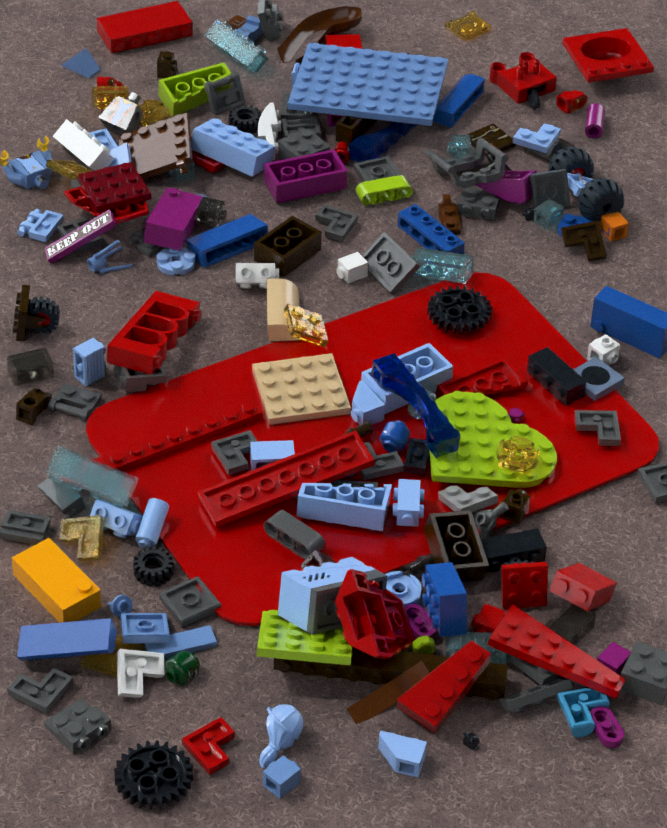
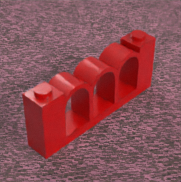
M155 291L107 345V363L153 375L158 368H161L163 361L166 359L167 351L176 347L178 338L186 335L188 328H192L196 322L200 321L202 315L200 302Z

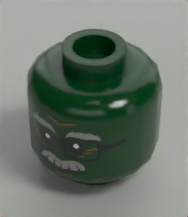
M180 651L166 661V677L172 683L176 682L179 685H185L199 674L200 662L192 652Z

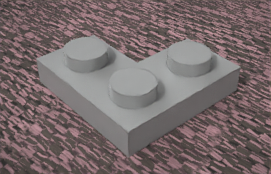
M455 485L438 492L439 500L454 512L467 510L475 512L498 503V495L487 487H480L476 491L466 493L459 486Z

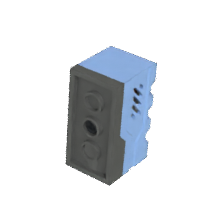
M353 557L341 559L338 563H323L320 567H305L303 571L290 570L282 572L278 615L312 635L343 628L342 622L336 613L337 606L335 600L347 570L354 569L367 574L366 579L370 582L374 580L378 582V588L382 591L386 589L388 575L364 565L363 562Z

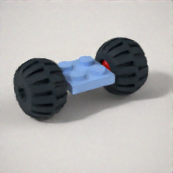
M566 147L564 150L557 151V155L554 154L552 160H550L548 171L567 170L568 188L578 197V208L583 217L593 221L599 220L600 224L601 215L615 212L621 214L625 201L621 187L613 180L607 178L592 179L594 164L592 158L585 150L578 147Z

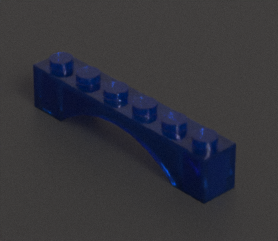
M394 122L379 132L359 136L349 144V159L359 163L378 158L382 153H386L392 144L395 145L398 139L406 136L408 131L418 124Z
M395 353L373 360L371 376L380 388L402 397L421 416L426 429L425 445L434 457L438 458L458 451L461 438L459 431L452 426L448 417L440 411L436 402L432 401L428 396L425 388L421 387L416 381L415 376L408 371L404 362Z

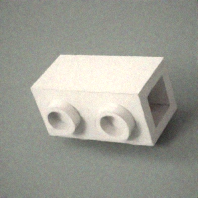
M236 263V285H240L241 289H250L252 285H259V288L267 289V279H279V268H275V263Z

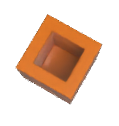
M619 212L601 215L600 228L610 242L627 237L629 223Z

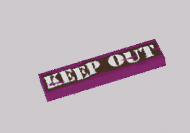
M107 210L45 247L49 263L58 261L115 227L116 222L111 210Z

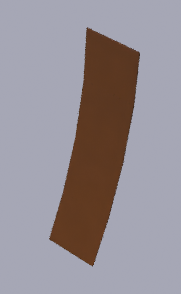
M422 661L384 686L348 707V713L355 724L373 718L395 704L400 696L426 677L429 671Z

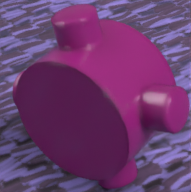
M512 408L509 412L511 422L519 423L521 417L525 416L518 408Z

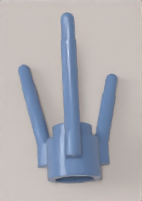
M116 240L102 251L94 254L93 257L87 259L88 266L93 273L99 272L103 274L133 267V264L105 268L107 266L106 258L122 249V246L111 250L120 243L119 240Z

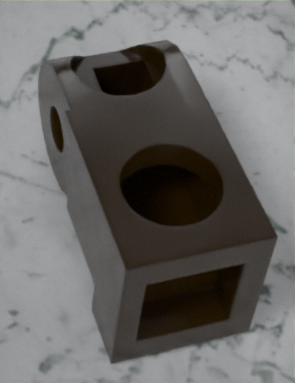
M38 388L29 391L16 403V420L33 426L37 421L38 415L48 408L49 401L52 399L51 393L44 392Z

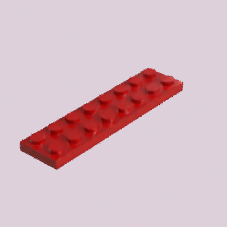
M355 430L198 491V494L215 527H219L297 496L302 483H330L374 466L375 463L374 458Z

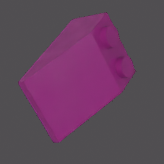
M536 170L504 171V175L500 180L490 183H478L476 186L508 202L524 204L527 200L531 199L529 174H536L537 172Z

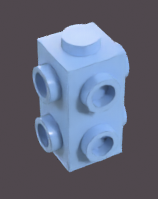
M399 479L398 488H394L393 501H397V503H393L392 515L397 516L396 525L418 526L419 518H423L424 505H420V502H424V489H420L421 480Z
M96 499L88 520L95 522L94 526L106 531L107 528L114 530V535L126 538L127 535L134 536L138 532L142 516L108 501Z

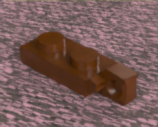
M443 194V201L438 205L439 222L453 234H461L456 203H451L450 194Z

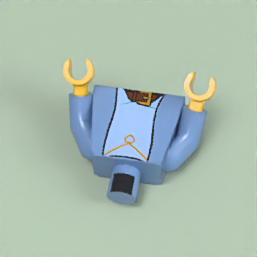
M47 136L44 138L45 144L40 142V138L37 141V147L42 152L36 151L7 162L9 154L3 150L2 157L0 156V165H3L2 169L11 183L22 185L26 189L38 186L43 190L49 186L54 163L51 152L47 149L49 143Z

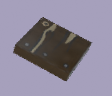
M494 123L465 135V140L475 149L479 138H483L490 144L492 143L502 152L516 146L513 143V138ZM486 150L485 157L487 158V156L491 153Z

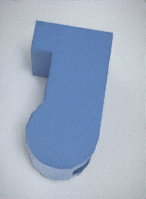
M249 15L246 18V23L237 29L234 41L245 46H249L263 33L259 18Z

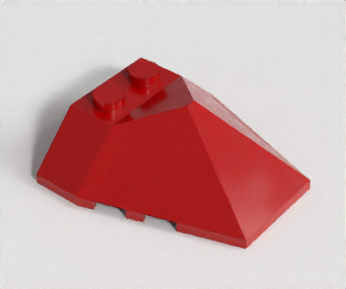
M81 186L64 191V195L72 204L97 217L106 212L97 213ZM146 201L110 209L116 224L149 214Z
M354 569L347 570L335 603L337 606V616L341 620L344 629L343 636L348 644L381 659H388L411 646L415 638L403 601L387 589L382 591L378 588L379 583L375 580L372 582L367 580V574Z

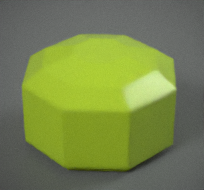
M428 635L418 637L413 641V652L430 655L435 652V642Z

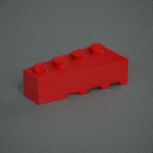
M471 640L397 699V708L424 728L436 734L488 666L491 653Z

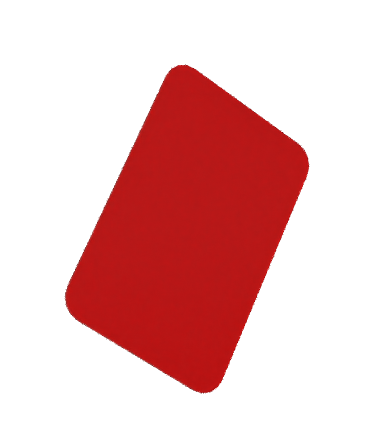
M471 272L449 278L300 332L301 340L275 341L173 378L166 383L146 388V391L135 392L115 399L95 409L88 418L86 425V435L89 443L98 456L101 457L253 400L263 412L262 419L113 475L142 516L144 515L148 500L151 498L160 499L169 504V510L159 539L169 553L172 554L188 579L190 580L198 576L221 603V607L215 609V613L223 620L244 626H260L263 611L278 610L282 572L290 570L303 571L305 567H320L323 563H338L341 559L353 557L363 562L364 565L387 574L431 557L423 528L429 514L454 512L440 501L438 496L439 491L445 490L449 486L457 485L466 493L476 491L480 487H487L498 495V503L479 511L495 509L505 499L510 489L515 491L522 489L527 495H530L529 509L524 516L525 518L638 471V468L646 467L652 463L659 452V440L653 428L615 389L596 401L585 394V397L565 406L527 372L528 356L546 347L551 349L572 369L584 364L587 360L511 283L502 277L479 272ZM448 286L456 289V286H459L460 289L467 286V290L474 288L475 293L481 291V296L486 295L487 300L491 301L492 315L491 319H489V324H485L484 329L479 327L478 332L471 330V334L464 331L463 335L459 331H456L455 334H452V330L445 332L444 327L438 329V324L433 325L432 320H429V315L427 314L430 297L435 296L436 291L441 293V288L447 291ZM430 343L453 365L452 379L505 358L528 381V385L526 388L486 395V397L499 403L508 414L512 408L520 409L525 416L521 417L519 423L514 424H526L543 434L552 443L557 454V462L552 476L544 479L540 485L528 488L433 482L430 461L427 462L425 475L399 472L364 480L366 482H378V488H384V484H392L390 506L383 531L297 517L298 498L287 499L215 527L198 494V491L251 471L250 453L243 454L248 462V470L228 475L211 448V442L250 430L258 442L293 440L294 453L296 454L345 434L349 428L354 429L359 426L358 422L352 419L351 414L269 425L253 375L252 364L332 353L351 410L352 400L359 381H361L363 371ZM434 392L384 414V420L372 424L373 427L370 429H374V432L362 438V441L364 443L370 442L376 455L391 453L386 451L380 442V436L385 425L391 421L404 422L410 430V438L429 441L427 426L429 409L435 400L441 396ZM575 410L617 411L621 438L620 446L599 445L597 431H576ZM410 438L404 450L397 452L403 464L405 463ZM359 471L351 477H343L341 479H338L349 481H363ZM399 479L421 480L420 489H424V502H420V505H424L423 518H419L418 526L396 525L397 516H392L393 503H397V501H393L394 488H398ZM509 509V510H508V511L513 512V513H515V514L517 513V511H515V510H512V509ZM284 510L318 532L325 540V548L311 559L305 560L266 533L263 524L278 511ZM497 517L496 526L491 531L513 522ZM195 583L196 587H197V588L199 589V591L202 593V590H201V588L199 587V585H198L197 583Z

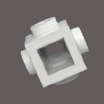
M605 334L589 344L587 360L589 361L597 357L607 365L613 364L619 358L620 344Z

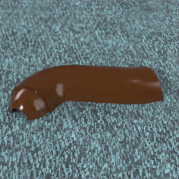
M347 6L336 7L317 12L305 18L296 26L281 46L277 48L282 62H289L305 39L314 32L327 30L317 42L322 44L325 40V35L348 32L350 29L355 28L362 20L361 9L359 7ZM304 55L296 59V63L301 65Z

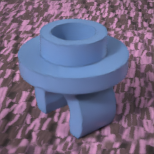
M118 595L112 602H108L110 611L120 618L122 613H130L133 607L132 600L126 595Z

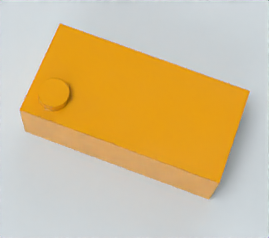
M50 538L12 557L13 575L59 623L77 621L102 607L101 589Z

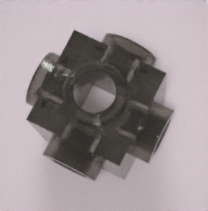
M202 197L197 210V223L219 227L222 220L225 221L227 216L225 201Z

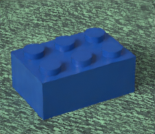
M453 563L426 565V573L422 574L423 586L426 587V594L422 595L423 606L427 607L428 617L432 618L433 629H437L440 637L467 634V593Z

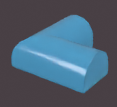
M589 687L557 694L558 702L570 731L577 738L588 736L593 732L595 723L590 714L593 708L600 706L609 708L610 702L607 695Z

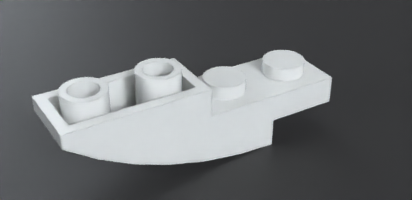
M269 103L259 119L258 139L266 140L269 144L275 146L272 160H275V154L278 153L276 138H278V131H281V121L279 120L278 110H275L274 103Z

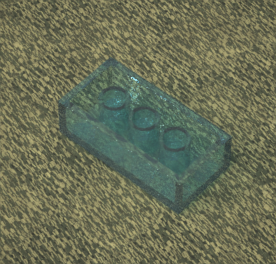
M59 445L56 447L45 472L49 474V479L61 483L62 480L70 483V488L77 491L82 489L90 491V496L102 500V497L111 500L110 504L122 508L123 505L128 506L139 479Z

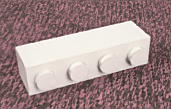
M66 119L53 135L56 140L94 171L108 167L115 159L109 154L111 150L94 136L92 137L88 131L75 121L72 124Z

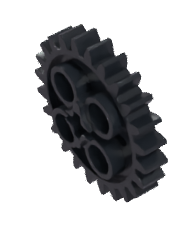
M448 286L447 291L441 288V293L436 291L435 296L430 297L427 314L429 315V320H432L433 325L438 324V329L444 327L445 332L452 330V334H455L456 331H459L463 335L464 331L471 334V330L478 332L479 327L484 329L485 324H489V319H491L492 306L490 305L491 301L487 300L486 295L481 296V291L475 293L474 288L467 290V286L463 289H460L459 286H456V289Z
M156 740L154 745L146 741L145 747L137 743V750L129 747L128 755L122 753L121 760L116 762L117 768H114L117 792L122 793L123 799L130 798L131 805L139 802V808H142L144 804H148L149 810L156 804L159 809H162L163 803L171 807V800L179 803L180 795H187V789H191V782L193 781V765L190 764V757H185V751L177 752V745L171 749L168 748V742L160 746L158 740Z

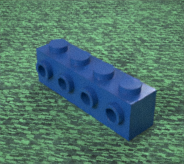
M417 204L398 212L397 226L442 263L447 265L464 257L465 243Z

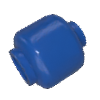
M402 421L388 422L380 436L382 447L388 452L404 450L411 435L410 430Z

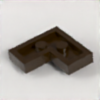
M599 220L561 227L565 248L584 244L587 261L607 258Z

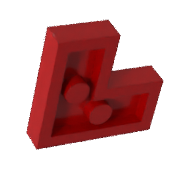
M220 717L182 738V745L203 769L211 775L229 765V757L219 746L234 739L235 731Z

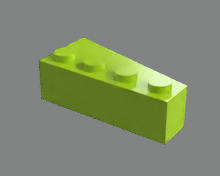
M223 62L159 80L158 96L170 115L174 117L209 101L207 92L204 89V83L208 81L214 82L230 76L231 72ZM231 83L216 88L215 93L231 88Z

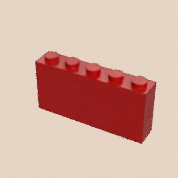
M178 1L98 17L97 32L109 51L116 53L193 36V22Z

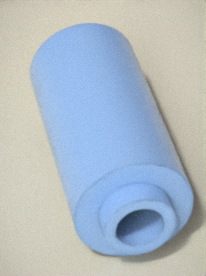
M156 498L148 500L135 537V541L141 548L148 547L150 549L152 546H156L169 510V504Z

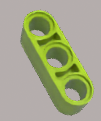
M403 175L365 181L358 184L355 189L364 206H367L366 204L383 203L388 200H399L404 197L409 198L413 192L409 182Z

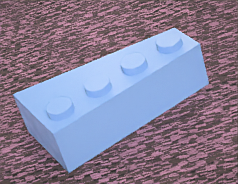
M302 483L298 494L297 517L383 531L390 506L392 484H384V488H374L373 484H364V487H351V484L332 487L331 483Z

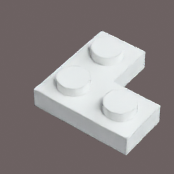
M119 649L117 651L118 696L142 697L143 677L162 678L165 675L164 653Z

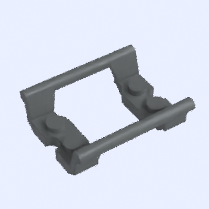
M483 138L477 140L476 155H464L459 161H456L454 158L444 161L433 151H425V155L432 161L433 168L444 174H449L451 182L461 188L500 180L504 175L505 162L509 159L505 153ZM486 150L495 156V169L482 168L479 172H464L462 176L458 177L456 172L480 166L482 161L485 160Z

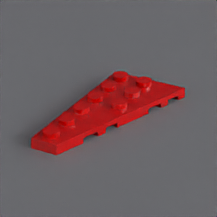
M513 604L490 636L487 644L497 650L616 699L626 679Z

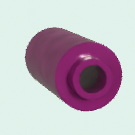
M591 104L587 109L585 135L589 138H600L603 134L605 108L601 104Z

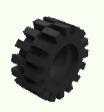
M238 105V108L233 107V110H230L229 126H235L237 130L253 134L255 130L258 131L261 111L257 107L253 109L252 105L250 107H247V105H244V107Z
M152 546V550L146 547L144 552L142 550L138 551V555H135L133 560L134 576H136L137 581L141 580L143 585L147 582L149 587L153 583H155V587L159 586L160 582L163 585L166 584V580L170 581L171 576L174 574L172 554L169 555L168 550L163 552L161 547L156 550V546ZM150 564H158L161 566L157 569L146 568V566Z

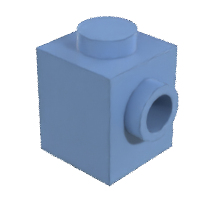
M283 755L277 761L271 762L267 769L263 771V786L281 799L300 783L301 768L296 762L290 761Z

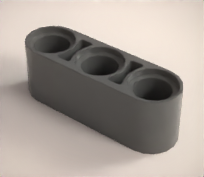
M284 510L278 511L263 524L266 533L305 560L311 559L325 548V540L318 532Z

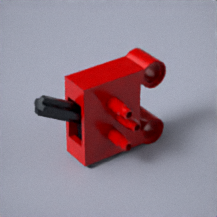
M523 52L519 55V64L516 67L506 70L504 63H492L490 65L489 81L501 88L517 104L529 100L530 108L535 111L536 108H540L539 96L556 90L557 77L543 66L539 59H535L534 54Z

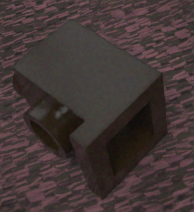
M160 51L157 59V78L175 76L178 68L177 60H174V53Z
M510 489L501 503L505 502L508 505V510L512 509L517 511V513L515 514L507 510L499 518L520 525L529 509L530 495H527L522 489L516 491Z

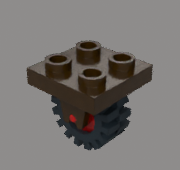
M22 285L21 293L17 292L16 304L20 306H15L14 319L18 321H14L13 333H17L16 341H24L25 329H30V332L36 330V333H39V331L46 333L48 330L51 333L59 324L60 310L58 304L55 305L56 302L54 300L50 302L48 297L46 300H43L42 296H40L39 300H37V297H34L33 300L29 299L30 285Z

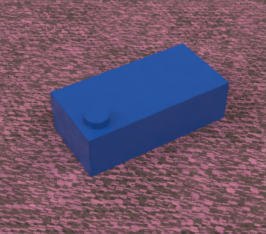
M605 286L594 298L591 328L659 359L667 351V312L608 286Z

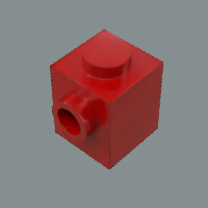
M485 603L480 613L475 614L472 619L471 626L474 627L473 636H476L481 641H489L490 636L505 616L506 611Z

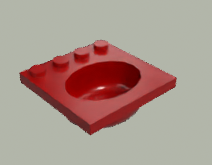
M628 28L565 37L562 40L563 46L587 83L654 72L653 64Z

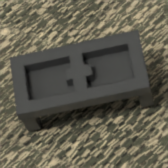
M57 472L38 485V489L43 492V495L56 504L63 513L72 509L71 512L65 515L67 518L86 509L82 496Z

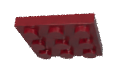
M132 162L77 175L80 186L97 213L151 200V192Z

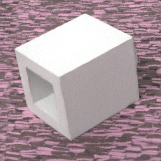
M359 252L338 259L337 275L340 279L343 278L347 284L367 277L368 262Z

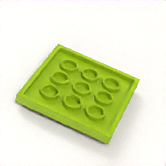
M268 610L262 612L256 656L351 666L352 646L345 640L343 628L312 635L280 617L278 610Z

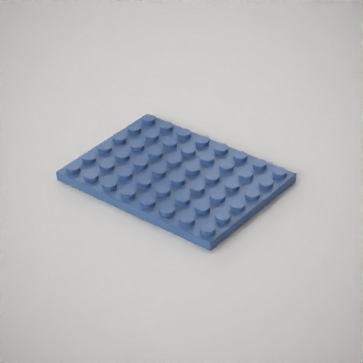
M308 43L288 100V109L432 126L448 66V59Z

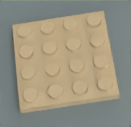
M332 353L252 364L253 375L269 425L351 414V407Z

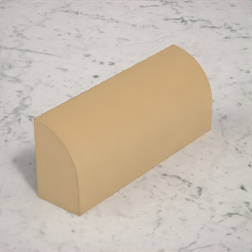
M267 279L268 341L301 340L299 290L294 283L286 279Z

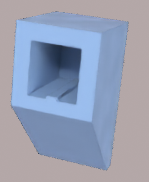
M380 731L378 748L393 770L398 773L419 777L426 756L427 742Z

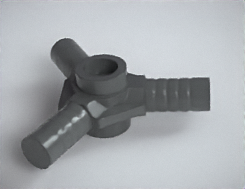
M502 502L493 510H477L472 512L480 532V539L489 537V532L496 526L497 517L508 510V505L505 502Z

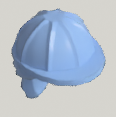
M283 704L274 708H267L269 715L266 720V727L269 735V745L260 755L259 763L262 768L273 762L280 750L291 747L295 739L300 738L299 735L303 729V718L301 713L292 705Z

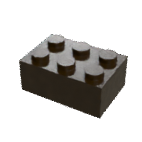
M291 216L254 242V261L257 263H275V268H279V275L284 277L321 250L322 232Z
M472 511L429 514L423 529L434 564L452 562L461 582L482 580L489 564Z

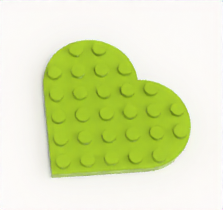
M454 391L453 393L441 396L431 405L427 426L433 482L528 488L540 485L544 479L552 476L557 462L556 450L552 443L543 434L526 424L511 423L507 411L493 399L479 392Z

